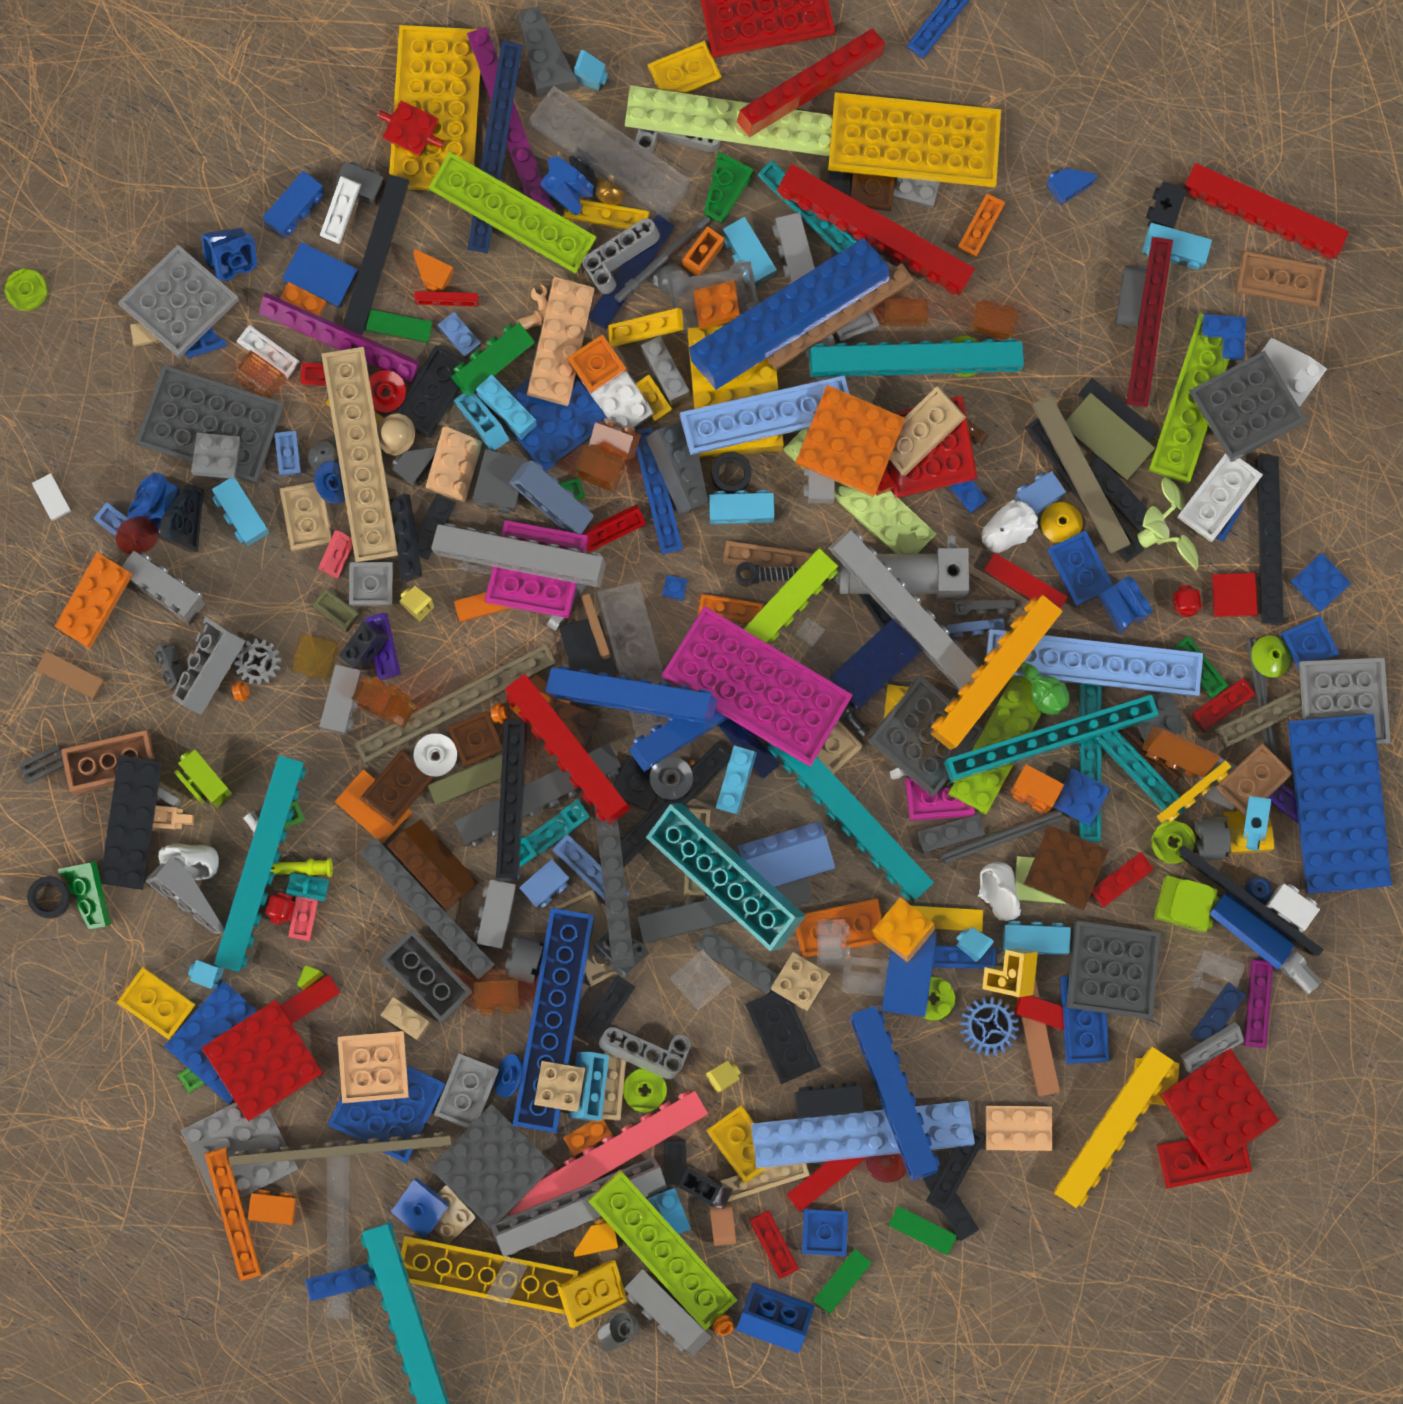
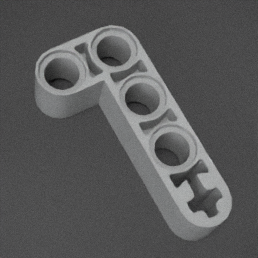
M638 129L636 151L641 156L651 155L655 149L656 141L659 139L713 153L719 149L721 140H713L712 143H709L710 139L702 138V141H700V137L688 138L686 135ZM642 141H648L650 143V146L642 147L640 143Z
M642 219L587 254L583 259V266L598 290L604 295L613 293L617 284L610 272L655 244L660 238V233L651 219Z
M614 1027L608 1028L599 1039V1046L603 1051L666 1079L674 1078L682 1069L691 1045L686 1036L676 1035L665 1050ZM674 1044L681 1045L683 1051H678ZM626 1045L634 1047L635 1052L628 1051ZM647 1054L653 1055L655 1061H650L647 1058ZM667 1063L673 1064L675 1070H670L667 1067Z

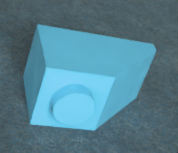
M580 51L574 68L577 84L599 90L601 84L605 85L608 77L605 64L588 52Z
M973 927L968 931L963 929L956 938L959 940L956 946L976 962L994 942L991 938Z
M199 959L191 964L188 975L191 976L190 981L214 989L220 984L224 968Z

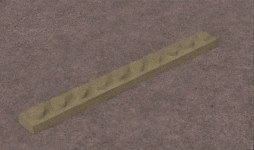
M545 644L355 743V746L366 764L504 692L507 686L524 673L528 678H531L554 666L556 662Z
M446 1132L433 1133V1138H425L424 1134L411 1135V1140H402V1136L389 1137V1142H380V1138L367 1139V1144H358V1140L346 1141L345 1146H336V1143H324L323 1148L315 1149L314 1145H302L301 1150L292 1151V1147H280L279 1152L270 1153V1149H259L257 1154L248 1155V1151L234 1152L235 1156H229L230 1166L443 1147L452 1145V1137L447 1136Z

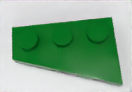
M718 151L704 215L723 225L753 177L754 169Z
M96 861L58 869L60 875H64L69 884L67 888L70 894L73 893L77 899V908L88 929L111 925Z

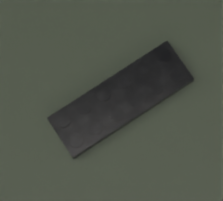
M118 755L100 876L101 884L139 890L144 889L163 761Z

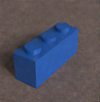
M303 170L262 217L264 224L283 239L287 235H292L297 228V223L301 219H306L310 214L311 207L314 204H319L323 199V186Z

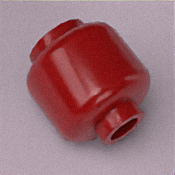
M1191 585L1179 586V591L1174 592L1172 595L1175 612L1181 614V617L1198 615L1197 612L1202 608L1199 590L1191 588Z
M276 892V894L269 896L264 910L265 915L270 917L269 922L281 925L282 922H289L291 920L296 905L292 900V896L281 892Z

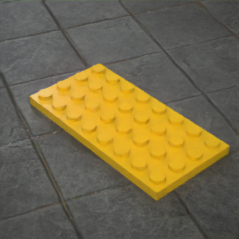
M399 25L393 112L396 111L402 100L439 118L434 136L445 140L442 148L430 143L424 149L421 157L391 143L389 174L410 180L408 187L410 190H428L449 152L475 166L481 73L467 33L478 29Z
M835 92L828 170L996 187L1001 109Z

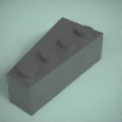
M539 6L519 10V22L536 96L541 97L578 89L577 79Z

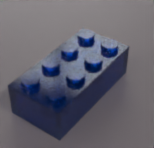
M892 619L829 678L834 684L852 694L853 696L850 701L857 709L861 710L923 652Z

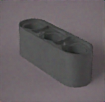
M1124 266L1115 324L1137 327L1146 268Z

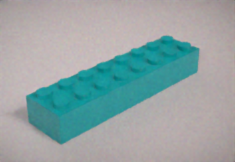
M682 803L670 804L646 836L653 845L769 951L781 949L806 917L805 914Z

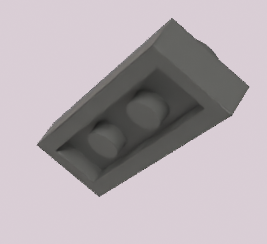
M978 814L919 831L917 836L922 853L985 836L980 815Z

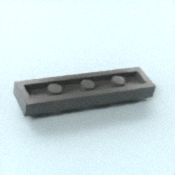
M707 928L695 945V948L765 994L769 993L778 977L776 973Z

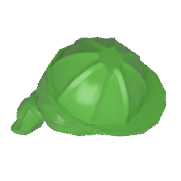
M1023 663L1021 665L1023 674L1032 684L1031 697L1037 710L1042 714L1059 715L1061 712H1064L1069 702V693L1066 685L1055 677L1042 676L1035 666Z

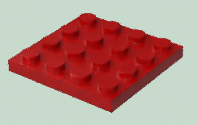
M963 396L950 399L966 418L906 476H903L889 460L891 477L896 484L894 488L895 498H903L978 479ZM915 407L893 413L905 417Z
M277 1000L272 1001L201 1047L248 1122L323 1074Z
M1231 1048L1160 1094V1097L1208 1169L1214 1167L1279 1122V1119Z

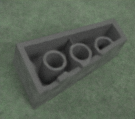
M680 421L658 429L645 437L679 516L708 503L699 455H690L682 422Z

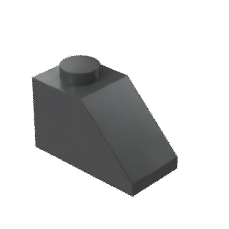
M437 448L406 451L402 456L398 455L392 463V466H394L392 468L393 473L414 488L432 465Z

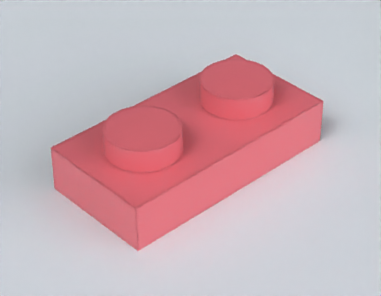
M335 530L318 569L332 578L338 579L352 549V538L341 531Z
M296 897V905L288 937L310 942L318 901Z

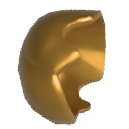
M601 176L598 177L594 188L596 197L605 204L617 205L621 203L625 198L626 192L604 180Z

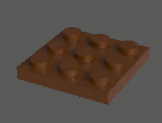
M1048 825L1023 885L1084 910L1109 850Z

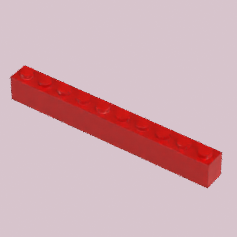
M794 164L790 165L779 184L777 192L784 199L798 203L800 208L806 211L810 210L819 219L835 224L838 230L847 231L858 241L864 238L875 251L883 252L890 256L894 262L902 263L908 266L910 271L922 274L929 282L943 286L950 294L960 296L975 270L974 267Z

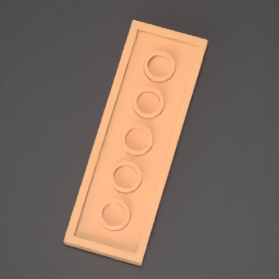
M558 277L553 278L527 396L568 406L576 371L567 360V357L582 347L594 287Z

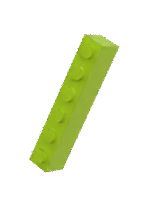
M819 547L743 629L766 643L768 640L772 643L780 635L778 630L783 625L787 627L794 620L792 615L797 610L801 612L809 604L807 599L812 594L816 596L824 588L822 583L827 578L831 580L839 572L836 569L839 564Z

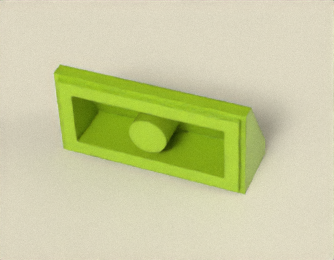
M305 965L297 985L302 990H305L323 977L324 974L317 969Z

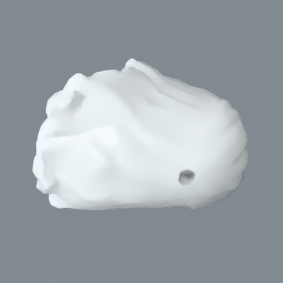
M1013 499L997 511L993 518L983 527L982 542L990 551L1000 553L1014 545L1022 544L1038 528L1036 523L1038 517L1026 502L1021 500L1016 502Z
M176 843L162 847L159 851L160 864L167 858L177 857L185 864L184 867L189 871L194 880L209 879L218 870L219 857L217 851L207 845Z
M993 862L986 865L980 872L978 897H981L986 903L990 904L993 908L994 916L998 917L999 920L1009 921L1017 918L1020 915L1021 909L1016 893L1017 888L1012 867L1003 862Z

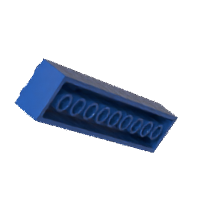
M862 238L689 347L691 361L714 389L717 390L889 281V266L871 245Z
M555 908L550 909L513 1126L553 1133L558 1132L561 1109L534 1105L541 1062L545 1061L569 1065L595 920L594 915Z

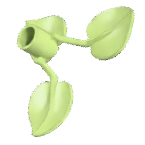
M1165 477L1162 479L1161 486L1165 497L1171 502V507L1162 515L1159 509L1151 506L1145 514L1142 525L1146 529L1138 533V539L1145 548L1156 542L1158 545L1166 542H1176L1180 554L1197 571L1198 554L1190 539L1185 535H1181L1179 538H1169V529L1164 519L1176 507L1180 510L1184 509L1185 499L1180 488L1173 481Z

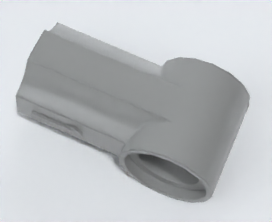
M1296 950L1290 952L1280 967L1281 971L1287 977L1292 978L1307 995L1322 983L1307 966L1303 956Z

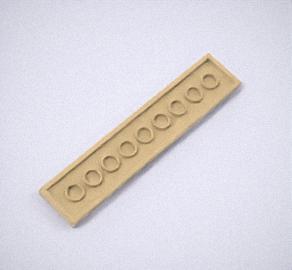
M364 347L323 353L322 360L355 562H368L397 557L396 539Z

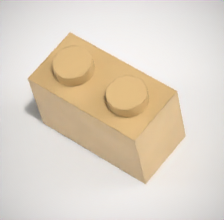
M394 997L381 1014L383 1018L417 1041L420 1040L431 1024Z

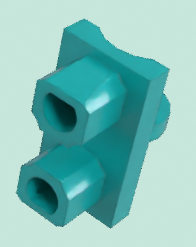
M290 873L286 894L325 902L329 880Z

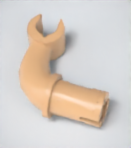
M543 285L539 287L541 295L536 293L534 287L531 291L532 299L538 302V310L534 311L532 315L517 319V323L520 322L525 330L535 326L542 327L548 302L545 297L547 290Z

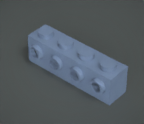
M535 461L524 462L509 482L563 531L581 534L594 516L589 511L588 506L578 502L571 491L562 488L558 484V480L544 472L543 467Z

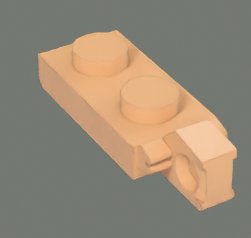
M156 806L153 828L176 830L182 829V824L194 825V816L183 814V809Z

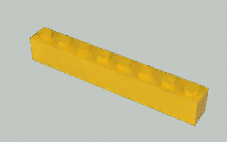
M1149 1047L1053 1193L1075 1208L1078 1205H1084L1089 1197L1086 1193L1091 1186L1093 1188L1096 1187L1101 1179L1099 1176L1103 1168L1108 1169L1113 1161L1112 1154L1115 1150L1120 1151L1126 1141L1123 1139L1127 1132L1131 1133L1138 1124L1136 1118L1140 1113L1143 1115L1150 1106L1148 1100L1152 1095L1156 1096L1162 1088L1160 1082L1164 1076L1168 1078L1175 1067L1172 1066L1174 1061L1154 1047Z

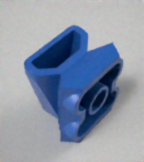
M559 156L549 158V172L541 181V186L554 201L572 214L578 215L582 209L579 197H593L594 186L586 180L583 174Z
M242 228L208 232L201 235L205 263L210 268H215L218 280H231L235 277L236 273H249L258 265L255 242L252 235H247Z
M152 472L139 484L127 517L132 522L146 520L147 527L157 533L162 516L178 497L180 488L167 482L163 474Z
M1131 576L1124 578L1099 595V599L1119 635L1132 622L1141 623L1153 613L1149 602L1142 595L1137 583Z

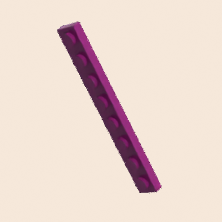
M265 293L263 296L259 314L339 350L364 347L367 363L383 370L393 371L407 381L412 382L414 380L420 361L269 293Z

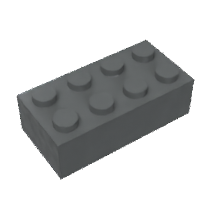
M412 929L380 959L442 1024L474 994Z

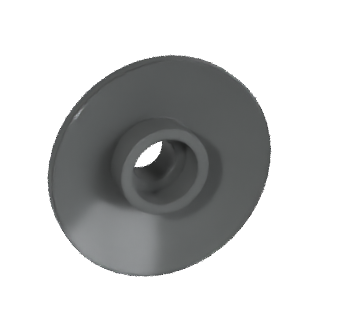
M669 756L651 769V787L657 795L664 799L674 800L681 798L692 786V770L681 758ZM669 775L675 776L676 780L673 783L668 782L667 777Z

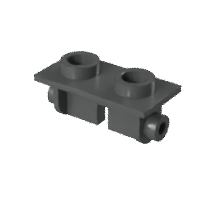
M171 643L160 644L154 653L155 660L162 668V677L165 684H168L170 690H172L177 682H179L184 668L182 664L176 666L173 664L180 660L175 646H172Z

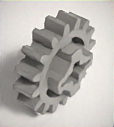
M254 639V644L246 641L247 647H242V653L236 656L239 661L234 662L236 667H240L236 671L237 674H243L241 678L243 681L249 679L250 685L257 681L258 685L261 686L264 680L269 684L270 677L277 678L274 672L281 671L277 664L281 663L282 660L281 658H276L280 654L279 651H272L275 646L272 643L267 646L265 639L261 644H259L257 639ZM256 649H263L267 652L260 653L257 652ZM249 653L248 661L244 663V659ZM257 658L261 661V666L259 667L255 664V659ZM272 662L271 668L267 672V666L269 663ZM249 672H257L260 676H253Z

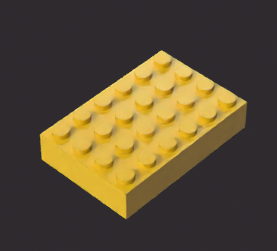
M724 325L702 330L700 327L688 328V349ZM689 350L694 409L778 391L777 370H774L767 358L715 390L692 363ZM783 434L698 453L699 458L717 457L726 452H737L739 454L783 451Z

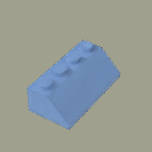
M820 821L737 846L739 856L774 887L835 868L828 841Z

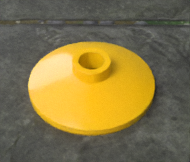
M1056 502L1044 510L1040 526L1047 539L1054 543H1061L1081 533L1083 519L1079 510L1072 504ZM1064 518L1066 520V524H1060L1059 519Z

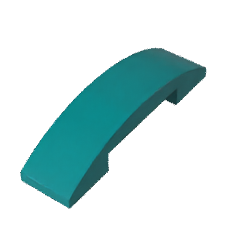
M578 799L529 836L521 839L520 867L545 852L590 818Z

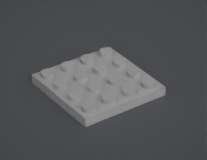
M177 245L118 303L128 314L180 358L239 301V298L182 247Z
M1385 658L1299 662L1303 720L1374 714L1377 744L1391 743Z
M236 1102L180 1130L218 1209L219 1205L204 1156L205 1152L226 1147L228 1156H235L234 1152L248 1151V1155L257 1154L259 1149H270V1153L279 1152L280 1147H288L270 1109L248 1122ZM295 1160L231 1166L241 1199L299 1170Z

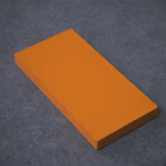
M873 899L803 913L806 917L796 928L802 958L882 943L874 937L872 931L882 919L879 900Z

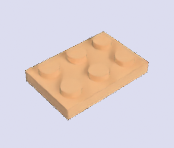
M443 427L425 488L457 501L465 502L483 441L449 427Z
M985 1106L986 1150L1052 1151V1107Z

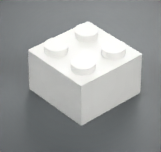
M1284 883L1276 888L1265 906L1297 930L1303 932L1320 909L1316 907L1317 903L1309 897L1304 898L1298 894L1299 890L1295 886Z

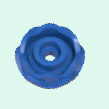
M1262 876L1253 877L1245 886L1246 892L1261 903L1266 902L1273 892L1271 882Z

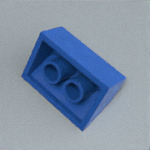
M752 1283L736 1331L799 1353L815 1305Z

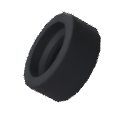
M737 452L721 454L712 465L711 479L714 486L719 491H725L726 494H735V491H743L751 480V465L749 461ZM735 461L742 466L744 476L738 484L728 485L720 479L719 469L725 462Z
M47 876L33 882L28 890L27 900L34 913L40 917L52 919L66 912L70 905L71 895L65 883L58 878ZM45 885L56 886L62 894L61 903L53 910L42 909L36 900L37 892Z

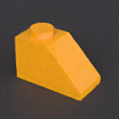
M605 1219L596 1220V1225L590 1227L574 1251L575 1257L618 1248L616 1233Z

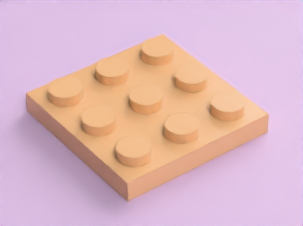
M404 1031L338 1037L342 1103L409 1098Z

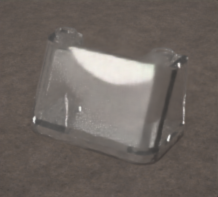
M738 260L733 263L728 271L688 277L683 271H674L667 275L671 308H680L683 314L684 330L677 331L676 334L687 335L688 328L699 327L693 290L734 280L741 315L759 304L751 261Z

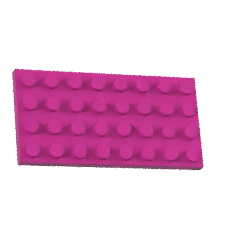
M706 606L703 607L661 675V678L676 687L686 686L691 688L692 691H699V689L711 691L712 695L718 700L716 711L809 767L853 696Z

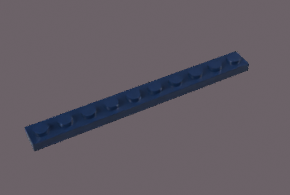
M506 41L501 42L481 163V170L499 181L523 45ZM474 215L467 250L488 254L493 226Z

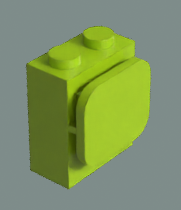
M189 750L180 757L181 761L178 764L184 770V774H181L178 769L174 773L201 804L205 802L201 796L205 795L218 808L233 795L196 750L192 752Z
M1167 875L1163 880L1153 919L1205 933L1207 929H1211L1214 921L1210 912L1219 901V896L1216 895L1218 889L1191 880H1183Z

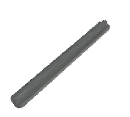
M1251 638L1247 640V647L1259 708L1269 703L1265 676L1256 670L1251 658L1252 647L1258 638ZM1272 725L1262 730L1264 745L1279 759L1274 726Z
M1056 810L942 852V861L944 864L1042 829L1048 825L1061 822L1063 820L1062 812Z

